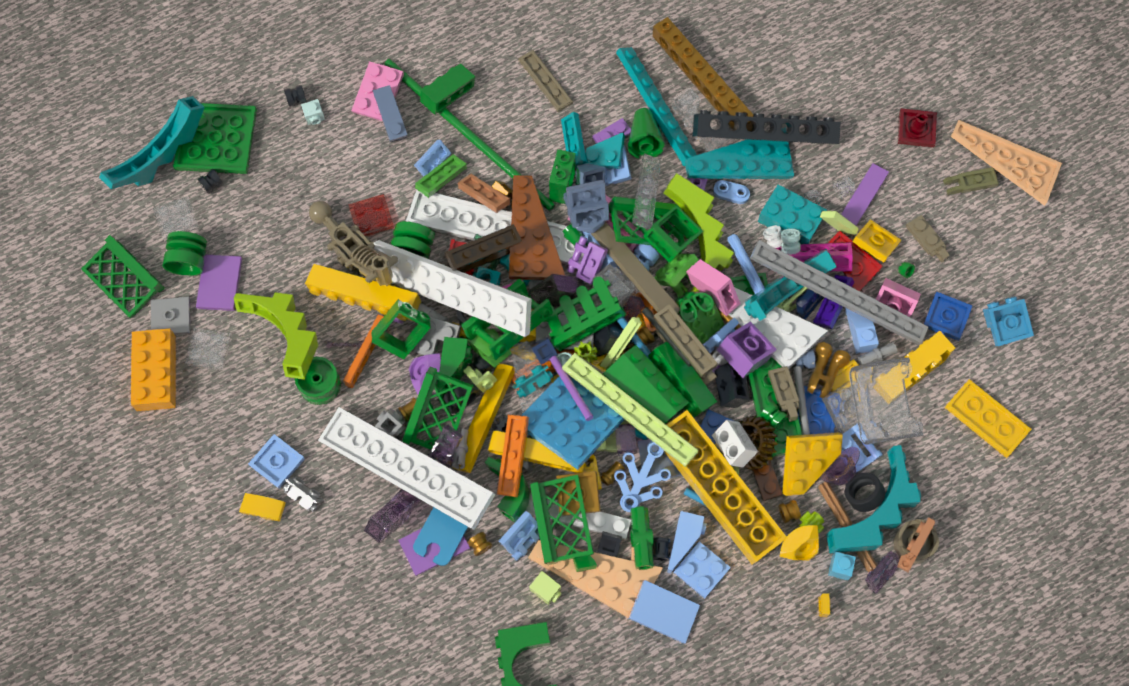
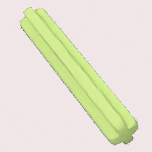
M632 317L600 364L605 370L618 360L642 324L640 318Z

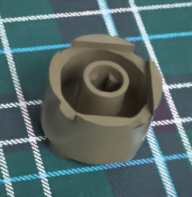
M916 519L908 521L896 532L894 550L899 557L910 552L907 550V547L912 539H917L919 533L916 531L921 521L926 523V520ZM934 526L913 564L925 562L937 551L939 538Z

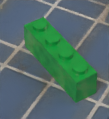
M668 342L656 347L648 355L651 362L689 402L685 407V411L688 410L693 418L717 403V400L692 366L688 367Z

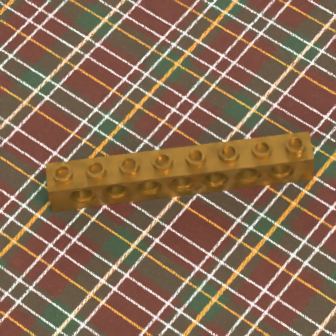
M668 17L653 26L652 37L717 111L729 112L731 116H735L736 112L747 113L748 117H753L752 112ZM731 120L728 124L734 129L735 124ZM749 121L746 124L748 131L752 129V124Z

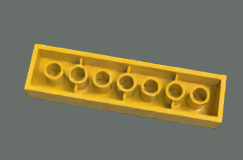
M688 410L667 424L668 427L699 451L686 467L666 451H664L748 561L753 565L783 542L787 536Z

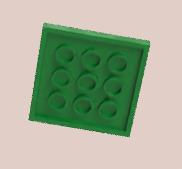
M201 103L205 108L192 142L178 145L173 168L180 171L208 172L214 169L217 173L247 174L257 114L256 106Z

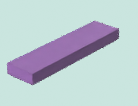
M873 163L841 215L857 226L889 171Z

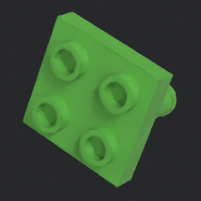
M680 254L671 263L667 262L664 267L657 270L654 278L661 286H670L677 296L681 297L688 290L681 280L685 276L689 283H691L687 270L699 259L695 254Z
M715 302L713 308L708 312H704L695 306L698 314L697 319L694 322L684 321L702 344L725 325Z

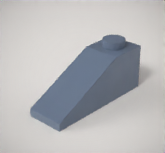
M390 85L372 90L390 143L406 138L407 132Z

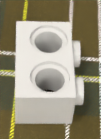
M726 420L712 435L716 441V446L722 451L725 459L731 466L744 467L758 452L740 422Z

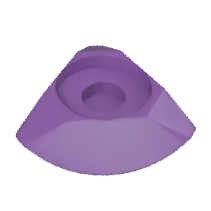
M440 353L417 357L410 363V377L417 394L420 392L429 367L436 368L437 372H439L441 363Z

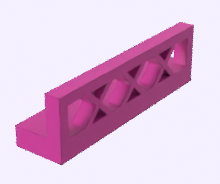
M851 243L800 244V251L798 253L788 254L804 262L820 253L821 250L827 249L837 266L830 271H852Z

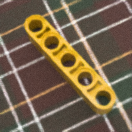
M493 431L488 448L489 452L502 456L505 440L504 432ZM526 438L523 461L575 473H583L585 463L577 470L537 440Z

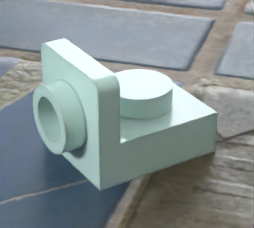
M318 99L301 104L308 125H317L322 120H325Z

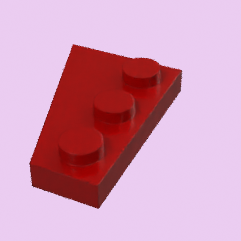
M840 230L828 242L851 243L852 271L842 272L846 277L853 278L854 284L852 288L861 291L883 267Z

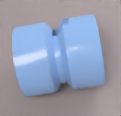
M639 244L634 250V255L648 271L650 270L649 266H653L659 259L658 252L650 245Z

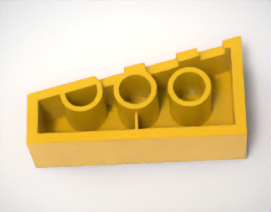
M941 331L937 332L929 340L927 339L920 344L918 349L909 352L902 362H896L887 374L882 373L875 379L877 382L874 388L888 404L892 403L944 363L955 350V347Z

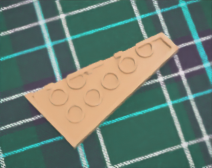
M958 120L951 135L953 139L1045 206L1062 165L1061 162Z
M538 540L528 557L530 560L627 618L630 616L643 581L646 580L654 584L663 570L662 567L658 566L647 570H639L635 568V561L595 552L590 556L597 564L596 569L576 572L573 559L547 565L544 563L540 540ZM559 545L556 549L557 556H565L570 548ZM574 548V549H576L577 551H582V552H583V551H586V550H581V549Z

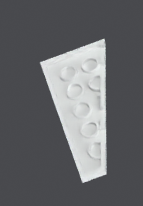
M735 288L740 305L728 315L732 318L735 317L741 326L751 321L777 349L771 357L782 367L787 366L788 369L792 367L827 334L828 330L778 307L772 309L763 320L754 319L744 309L746 305L745 300L752 295Z

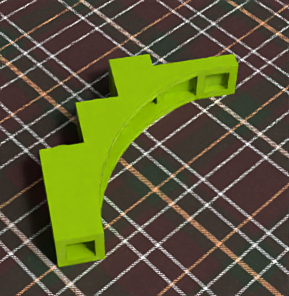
M676 173L663 194L673 200L703 230L698 237L701 260L718 271L724 268L728 269L733 261L731 257L734 252L717 242L723 234L721 229L724 224L708 215L713 207L711 202L714 197ZM695 286L691 290V292H700Z
M275 292L271 298L236 293L234 302L237 312L261 316L273 323L285 336L287 350L282 363L285 377L305 379L318 348L316 332L305 331L307 328L305 314L294 312L296 307L293 295Z

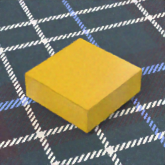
M821 594L818 597L819 616L828 617L830 615L829 594Z

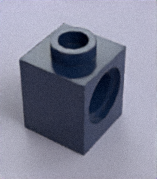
M548 336L531 345L541 365L549 361L552 356H558Z

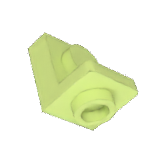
M470 366L463 370L483 393L490 389L497 381L490 371L483 375L478 369L474 371Z

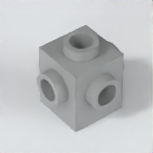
M391 408L388 412L384 410L376 418L379 422L375 427L390 436H398L404 429L402 426L405 422L404 416L396 409L393 410ZM389 419L393 421L395 425H391L389 423Z

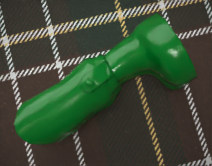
M686 292L683 298L678 297L675 300V303L680 307V317L686 322H694L697 319L698 314L695 306L704 312L710 311L714 306L712 297L704 292Z

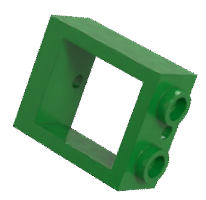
M557 149L549 180V198L552 202L565 204L564 193H566V187L573 185L576 174V153Z
M676 205L655 222L643 237L671 263L695 242L703 230ZM668 221L688 239L681 246L661 229Z
M398 299L372 330V343L404 360L431 328L430 317L425 312L418 311L409 303ZM399 313L418 323L404 342L385 332Z

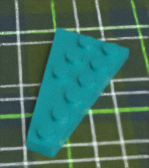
M786 127L782 128L783 133L787 132ZM743 140L687 158L685 161L687 178L792 179L794 177L789 142Z

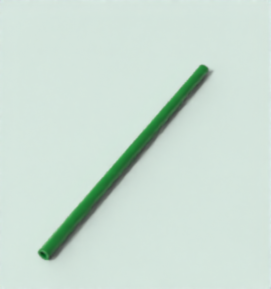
M390 58L387 59L384 66L403 71L402 82L420 97L423 87ZM447 108L439 112L445 120L512 179L513 175H521ZM536 188L541 205L550 212L555 207V204Z

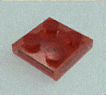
M384 194L348 204L354 225L359 227V231L364 236L374 235L394 228Z

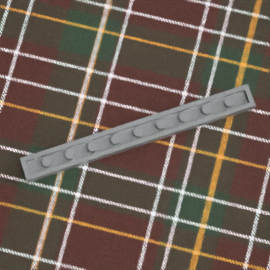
M761 240L756 243L750 257L751 260L917 345L922 344L928 326Z

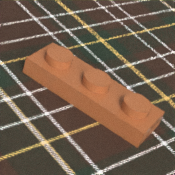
M473 174L458 182L460 190L495 213H498L510 204V198Z

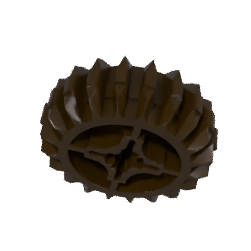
M757 416L743 418V421H738L758 450L756 455L742 468L754 470L763 468V465H769L768 460L773 459L772 453L777 452L774 449L775 445L778 444L775 442V439L778 437L774 434L775 428L771 426L769 421Z

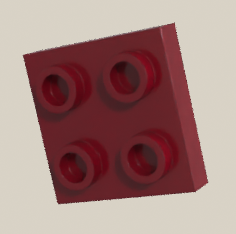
M901 108L899 111L897 144L934 148L936 144L937 112Z

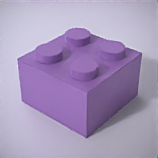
M751 321L726 336L717 348V351L742 378L764 365L777 350Z

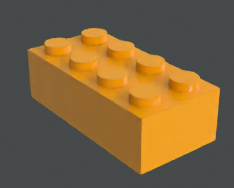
M170 328L132 332L131 406L136 411L176 408V335Z

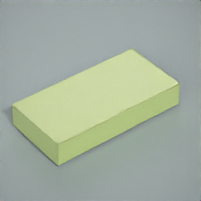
M822 211L820 218L836 230H840L843 234L857 235L859 228L837 211Z

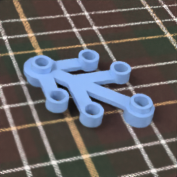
M653 441L647 446L648 455L639 473L634 463V454L629 451L623 454V461L627 464L634 483L631 491L625 480V471L618 469L614 473V478L619 483L623 493L620 505L626 512H630L631 508L639 507L641 502L652 498L658 499L662 496V489L657 485L651 487L650 491L639 494L642 487L661 480L667 481L671 477L668 468H661L658 473L647 477L655 458L660 457L664 452L661 447L655 452L652 451V446L657 445ZM631 455L632 460L626 461L625 457ZM667 471L668 476L662 477L661 473ZM618 473L624 474L622 479H618L616 476ZM659 489L660 493L658 495H654L653 490ZM627 499H633V504L628 505L626 503Z

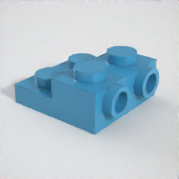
M1016 296L1005 299L1006 303L999 304V301L987 304L988 308L983 309L987 328H991L995 346L1034 336L1025 299H1017Z

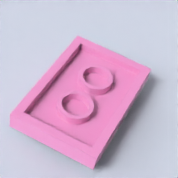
M369 61L351 111L382 121L372 90L390 85L394 98H396L404 72Z

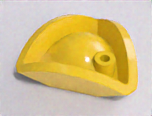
M808 525L793 530L782 544L780 557L809 561L817 556L819 549L818 526Z

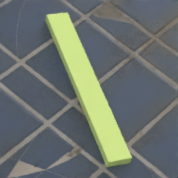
M576 353L562 366V370L683 466L686 467L699 450Z

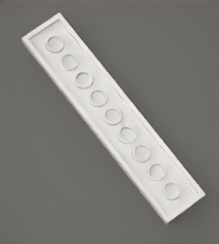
M416 190L406 221L419 223L430 228L432 231L473 241L510 226L512 212L501 210L495 213L485 205L437 193L428 198ZM547 221L562 264L569 265L568 261L573 256L575 248L573 244L564 238L562 231L567 226ZM584 253L581 254V257L579 259L580 262L583 259Z
M380 240L374 242L375 250L383 252L389 257L397 256L398 262L391 267L393 273L392 284L416 292L419 295L526 337L530 334L531 298L458 270L453 271L450 267Z
M340 407L318 439L324 445L475 530L495 496L493 492Z

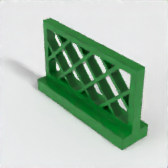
M614 196L609 202L608 208L612 217L616 242L651 245L645 238L637 235L636 232L640 230L645 234L648 230L643 225L646 223L651 227L654 224L649 218L658 221L677 204ZM617 214L623 215L626 220L623 222ZM633 216L640 217L643 222L640 224ZM628 221L636 227L634 231L626 225ZM668 222L663 225L670 231L668 236L673 234L678 239L676 243L679 246L685 242L683 234L676 227L673 228ZM623 228L630 236H621L620 229Z
M109 235L105 239L107 243L81 270L129 318H132L157 292L160 293L166 287L117 239ZM108 250L112 252V260H104V254ZM112 263L111 273H103V264ZM116 263H124V272H116ZM94 264H99L98 273L92 274L88 270ZM124 275L123 285H115V276ZM128 275H136V284H128ZM103 276H111V285H102ZM136 287L135 297H127V288ZM140 287H148L151 290L146 296L140 297ZM123 288V298H115L114 290ZM135 300V307L129 312L126 309L127 301Z
M430 366L423 380L402 442L407 444L412 442L447 456L473 385L439 373L436 368ZM437 380L446 381L448 388L440 391L436 385ZM457 387L467 389L466 395L458 398L454 389ZM451 391L455 400L446 403L442 394ZM438 396L442 405L433 408L430 399ZM457 403L460 411L452 415L448 406ZM444 408L448 417L439 420L435 411ZM432 413L436 422L427 425L424 416ZM450 420L453 429L446 432L441 423ZM438 425L442 434L433 437L429 428ZM426 430L430 438L425 441L417 438L418 433ZM444 437L447 442L446 449L438 446L435 440Z
M579 475L542 483H531L530 488L544 563L552 565L556 564V562L593 555L594 551ZM575 481L576 489L571 495L563 488L567 482ZM555 486L558 488L552 499L546 495L545 487ZM561 491L570 496L564 507L555 501ZM573 499L580 504L576 514L567 509ZM553 503L562 508L556 519L549 513ZM565 511L574 516L568 526L559 521ZM576 519L582 521L584 525L580 534L571 529ZM557 523L566 528L560 538L553 534V528ZM568 531L578 536L572 546L562 541ZM580 538L587 542L588 551L579 552L574 549ZM560 543L570 548L565 556H557L556 549Z

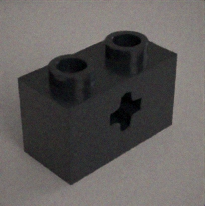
M728 362L714 370L717 376L716 383L721 407L737 408L750 400L746 377L742 378Z

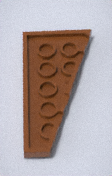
M513 175L511 225H515L522 242L510 247L509 279L566 281V276L532 176Z

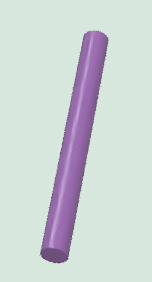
M552 356L550 358L552 365L586 421L592 420V413L568 374L562 370V364L557 356Z

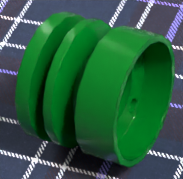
M186 231L169 233L165 247L167 251L164 254L162 267L168 272L177 275L198 276L202 274L204 266L203 256L206 253L207 240L198 234Z

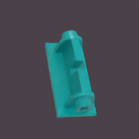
M537 365L531 370V374L526 377L522 375L515 380L516 384L512 385V388L519 389L516 392L520 398L523 396L527 397L536 390L533 385L534 382L540 388L551 381L553 375L550 371L546 372V369L549 368L548 366Z

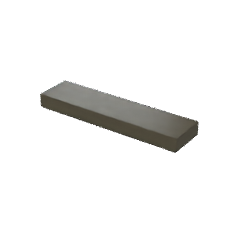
M534 50L518 58L521 65L557 112L573 104L572 99Z

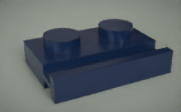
M807 288L806 293L801 295L796 301L798 317L806 320L824 296Z

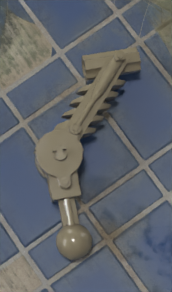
M316 201L310 206L309 217L317 224H324L330 231L329 236L332 242L327 245V249L330 251L334 250L338 256L337 260L342 266L345 265L351 272L354 268L359 269V272L366 276L365 281L368 283L375 279L380 286H388L392 283L393 273L391 267L398 262L397 256L389 257L385 253L375 250L374 242H371L368 236H364L359 231L357 225H353L351 228H348L344 222L339 225L332 218L331 206L325 201ZM342 236H347L345 239L340 240Z

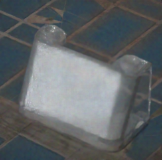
M909 357L869 362L850 369L849 377L860 438L864 444L868 445L924 436L922 422L917 417H911L904 381L912 372Z

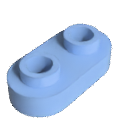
M719 180L713 188L714 195L719 199L737 204H744L749 200L750 191L744 185Z

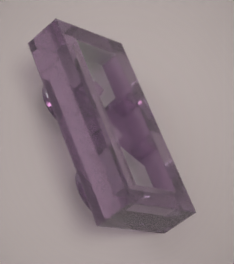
M890 550L886 556L881 558L875 569L868 573L865 582L873 593L877 594L898 569L899 558L896 553Z

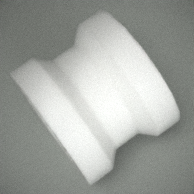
M774 225L764 230L763 236L767 240L768 245L778 248L783 243L780 226Z

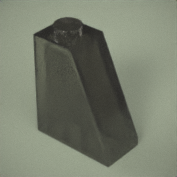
M551 274L527 292L528 296L538 304L548 299L550 304L556 307L561 306L559 300L564 295L569 296L572 300L578 297L576 294L577 288L585 286L583 280L577 277Z

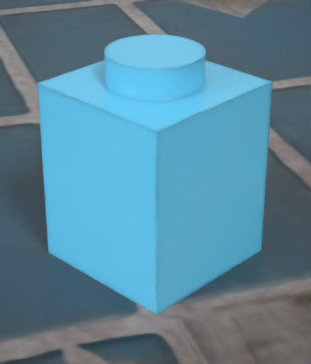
M835 552L831 558L828 575L849 580L852 577L856 557Z

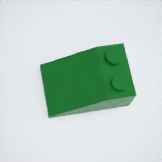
M444 337L439 373L461 380L465 374L463 370L468 367V364H472L473 360L472 346H469L468 339ZM438 379L437 386L440 391L448 388L446 381Z

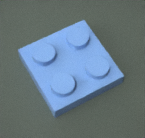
M274 434L248 465L280 489L286 482L285 480L294 473L305 458Z
M699 541L673 573L705 599L731 567Z

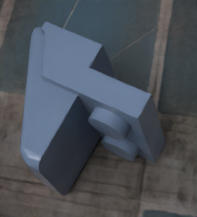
M603 180L566 187L564 201L573 228L587 233H594L605 224L606 220H609V208L605 196V182Z

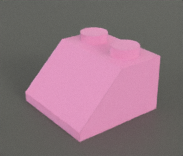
M885 278L875 300L911 317L921 294Z

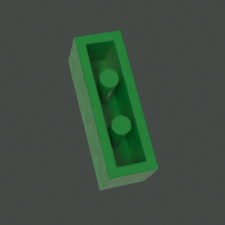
M460 63L456 67L450 68L443 76L437 77L430 85L424 86L421 90L420 102L436 115L474 87L475 76Z

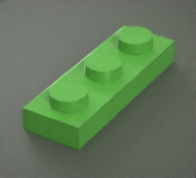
M453 154L416 182L415 189L429 198L467 169V163Z

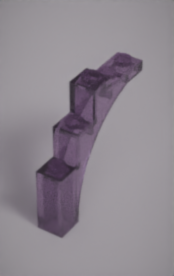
M446 425L428 457L450 468L453 463L452 458L463 435L450 425ZM400 489L385 506L370 517L364 531L380 543L406 523L413 508L420 504L422 500Z

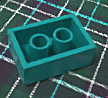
M778 184L762 209L758 222L766 227L780 226L782 231L796 229L800 232V240L798 242L800 244H810L823 222V219L820 218L822 211H827V209Z

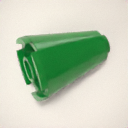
M640 108L634 113L628 151L635 158L640 159L639 156L647 155L646 159H651L663 152L665 144L652 111L647 108Z

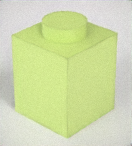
M543 571L540 572L529 586L530 591L548 605L551 601L555 603L562 594L559 592L561 585Z

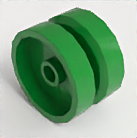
M410 221L398 222L395 225L393 231L394 238L391 240L390 245L429 259L431 254L430 247L434 243L435 233L430 228L419 223Z
M313 357L305 379L294 378L299 392L311 404H328L340 392V376L333 363L324 357Z

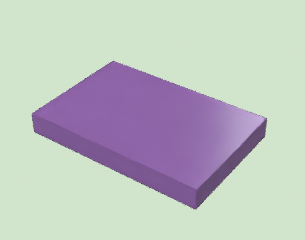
M205 255L203 257L204 266L200 276L196 308L235 311L234 296L238 291L242 258L240 256Z
M421 529L398 540L415 576L438 566L433 562V559L440 552V546L436 543H431L427 547L425 557L415 553L413 545ZM464 536L452 558L470 550Z

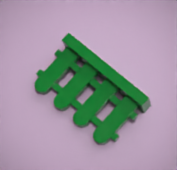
M596 277L593 280V289L588 291L585 286H580L576 290L578 297L572 300L569 296L564 295L559 300L561 305L559 308L555 309L551 305L553 314L543 322H548L552 331L549 333L552 338L550 341L559 352L627 315L624 308L618 303V298H613L608 288L611 286L609 280L605 281L602 277ZM595 294H598L602 302L598 307H596L591 297ZM581 303L585 314L579 316L575 305ZM563 312L569 322L565 325H562L558 316Z

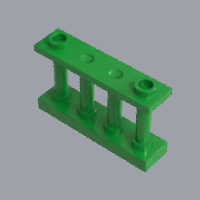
M518 279L507 288V290L530 298L525 283L521 279ZM533 299L531 300L533 311H531L530 332L553 314L548 299L541 304H538ZM472 316L462 324L466 337L471 341L476 336H479L490 345L489 349L495 361L524 338V336L496 326L504 332L496 340L484 331L491 323Z

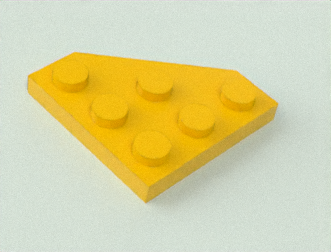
M837 432L787 436L782 494L786 496L805 494L841 454L843 434Z

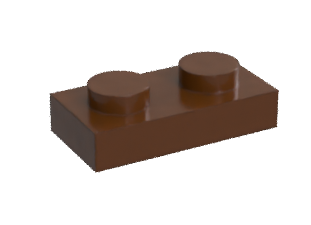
M768 460L769 465H763V468L752 470L762 501L782 496L770 460Z

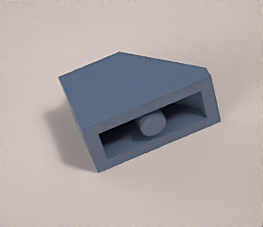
M589 163L577 166L576 185L599 180L605 182L606 167Z

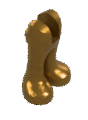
M820 342L815 348L817 362L809 380L808 392L813 394L817 384L823 386L819 397L825 399L833 387L839 369L849 364L851 356L846 351H836L831 358L829 369L825 376L823 372L833 352V348L828 343Z

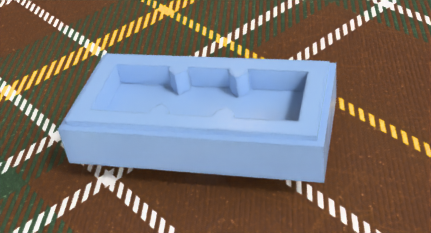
M437 140L414 166L424 177L444 162L451 152L441 140Z

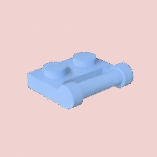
M857 423L843 433L840 457L853 474H856L883 455L863 432V427L860 423ZM856 434L871 456L866 457L851 437L852 435Z

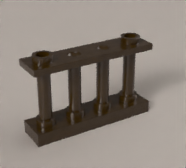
M513 224L446 251L445 256L447 259L438 263L452 268L453 271L458 270L465 273L510 254L508 248L520 244L522 240Z

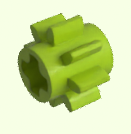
M581 341L578 348L574 347L577 355L589 363L597 360L595 355L598 352L597 348H592L590 341L588 344Z
M807 511L800 518L802 522L799 525L800 527L817 525L818 534L824 529L822 524L825 521L815 511L811 514Z

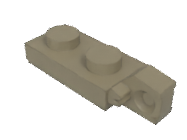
M922 215L906 224L905 227L928 255L930 254L932 257L936 255L941 263L948 259L950 255L946 251V245Z
M788 367L768 371L779 408H781V411L786 412L789 422L797 420L798 414L796 409L799 408V398Z

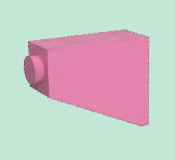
M701 259L687 270L692 285L700 292L710 295L716 307L724 315L727 316L740 305L732 280Z

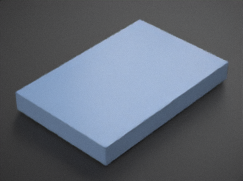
M644 580L628 619L681 643H686L700 605Z

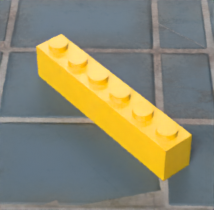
M313 264L305 282L309 292L316 296L321 294L334 301H337V299L342 300L351 306L356 304L368 311L376 310L382 315H385L398 299L409 303L416 310H418L421 299L416 292L391 285L380 286L377 281L368 283L363 277ZM400 313L396 317L403 321H406V319L411 320Z

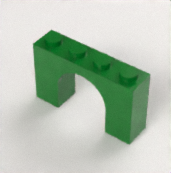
M547 622L498 630V636H495L496 649L500 648L501 650L498 664L499 669L504 670V677L501 678L502 686H522L513 676V663L516 657L524 650L550 645Z

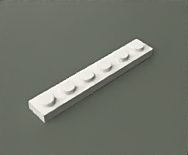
M530 493L526 511L536 516L532 494ZM553 503L549 513L555 519L560 512L559 506ZM604 512L586 514L590 531L601 534L604 531L622 536V539L626 540L631 523L630 519ZM561 516L559 521L569 525L574 516ZM576 519L572 525L584 528L583 522L579 519Z

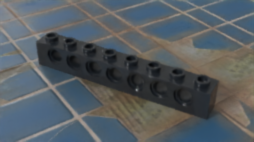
M700 110V114H694L692 137L839 144L841 122H835V118H823V121H817V117H806V120H800V116H789L788 119H783L782 115L774 114L771 115V118H766L764 114L754 113L753 117H748L747 113L736 112L735 116H731L729 112L718 111V115L711 114V111ZM713 119L717 122L715 129H712L710 126V122ZM731 120L735 124L733 130H730L728 127V123ZM748 121L752 124L751 131H748L746 128ZM766 122L770 125V130L768 132L764 130V125ZM783 124L787 125L786 133L782 131ZM801 125L805 127L803 134L799 131ZM818 126H821L822 133L820 135L817 133Z

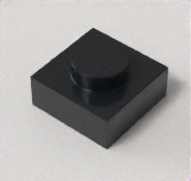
M603 531L597 552L617 557L622 536Z

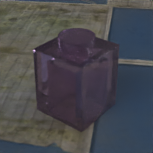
M629 424L619 425L615 429L618 456H623L628 451L637 454L635 427Z

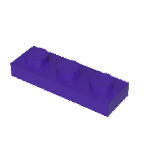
M835 275L834 277L850 287L854 284V280L851 277ZM825 297L813 323L819 327L833 329L843 306Z

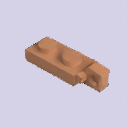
M928 517L926 523L921 521L916 531L919 533V536L916 540L912 539L909 543L907 550L910 552L900 557L898 568L906 572L910 571L935 524V520Z

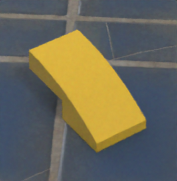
M245 493L239 512L280 522L286 502Z

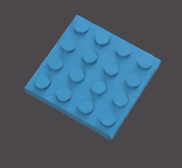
M568 374L592 413V420L586 421L560 376L521 416L529 417L527 434L578 470L625 419Z

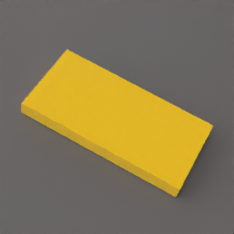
M970 379L944 407L1006 458L1009 457L1032 430Z

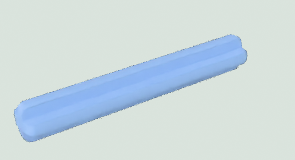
M732 234L727 240L756 294L765 288L739 237Z

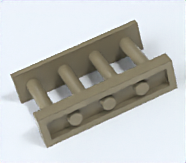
M670 304L656 313L654 319L691 363L704 384L708 385L715 380L717 376L712 370L718 366V363ZM655 330L656 334L660 337V339L664 343L667 342L664 339V337L658 332V330Z

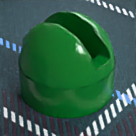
M902 262L901 266L898 267V272L905 278H910L915 271V266L909 262Z

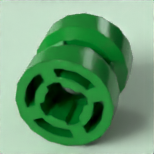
M774 402L770 403L760 414V417L769 421L775 429L788 417L783 411L780 412L778 410V406Z

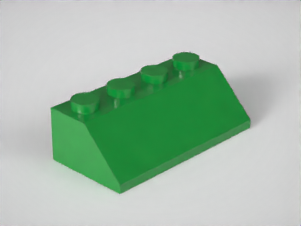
M637 345L624 353L602 374L664 424H667L680 414L689 403Z

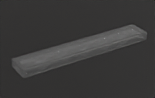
M644 153L641 161L632 223L650 230L653 225L661 160Z

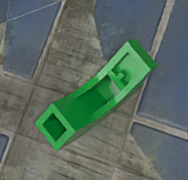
M488 457L485 461L486 466L494 474L500 475L502 460L498 458L494 460ZM522 472L518 497L504 496L497 506L500 513L513 522H516L521 517L529 504V486Z

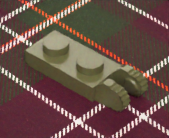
M993 167L959 173L943 180L945 185L959 183V186L947 189V195L997 187L999 184Z

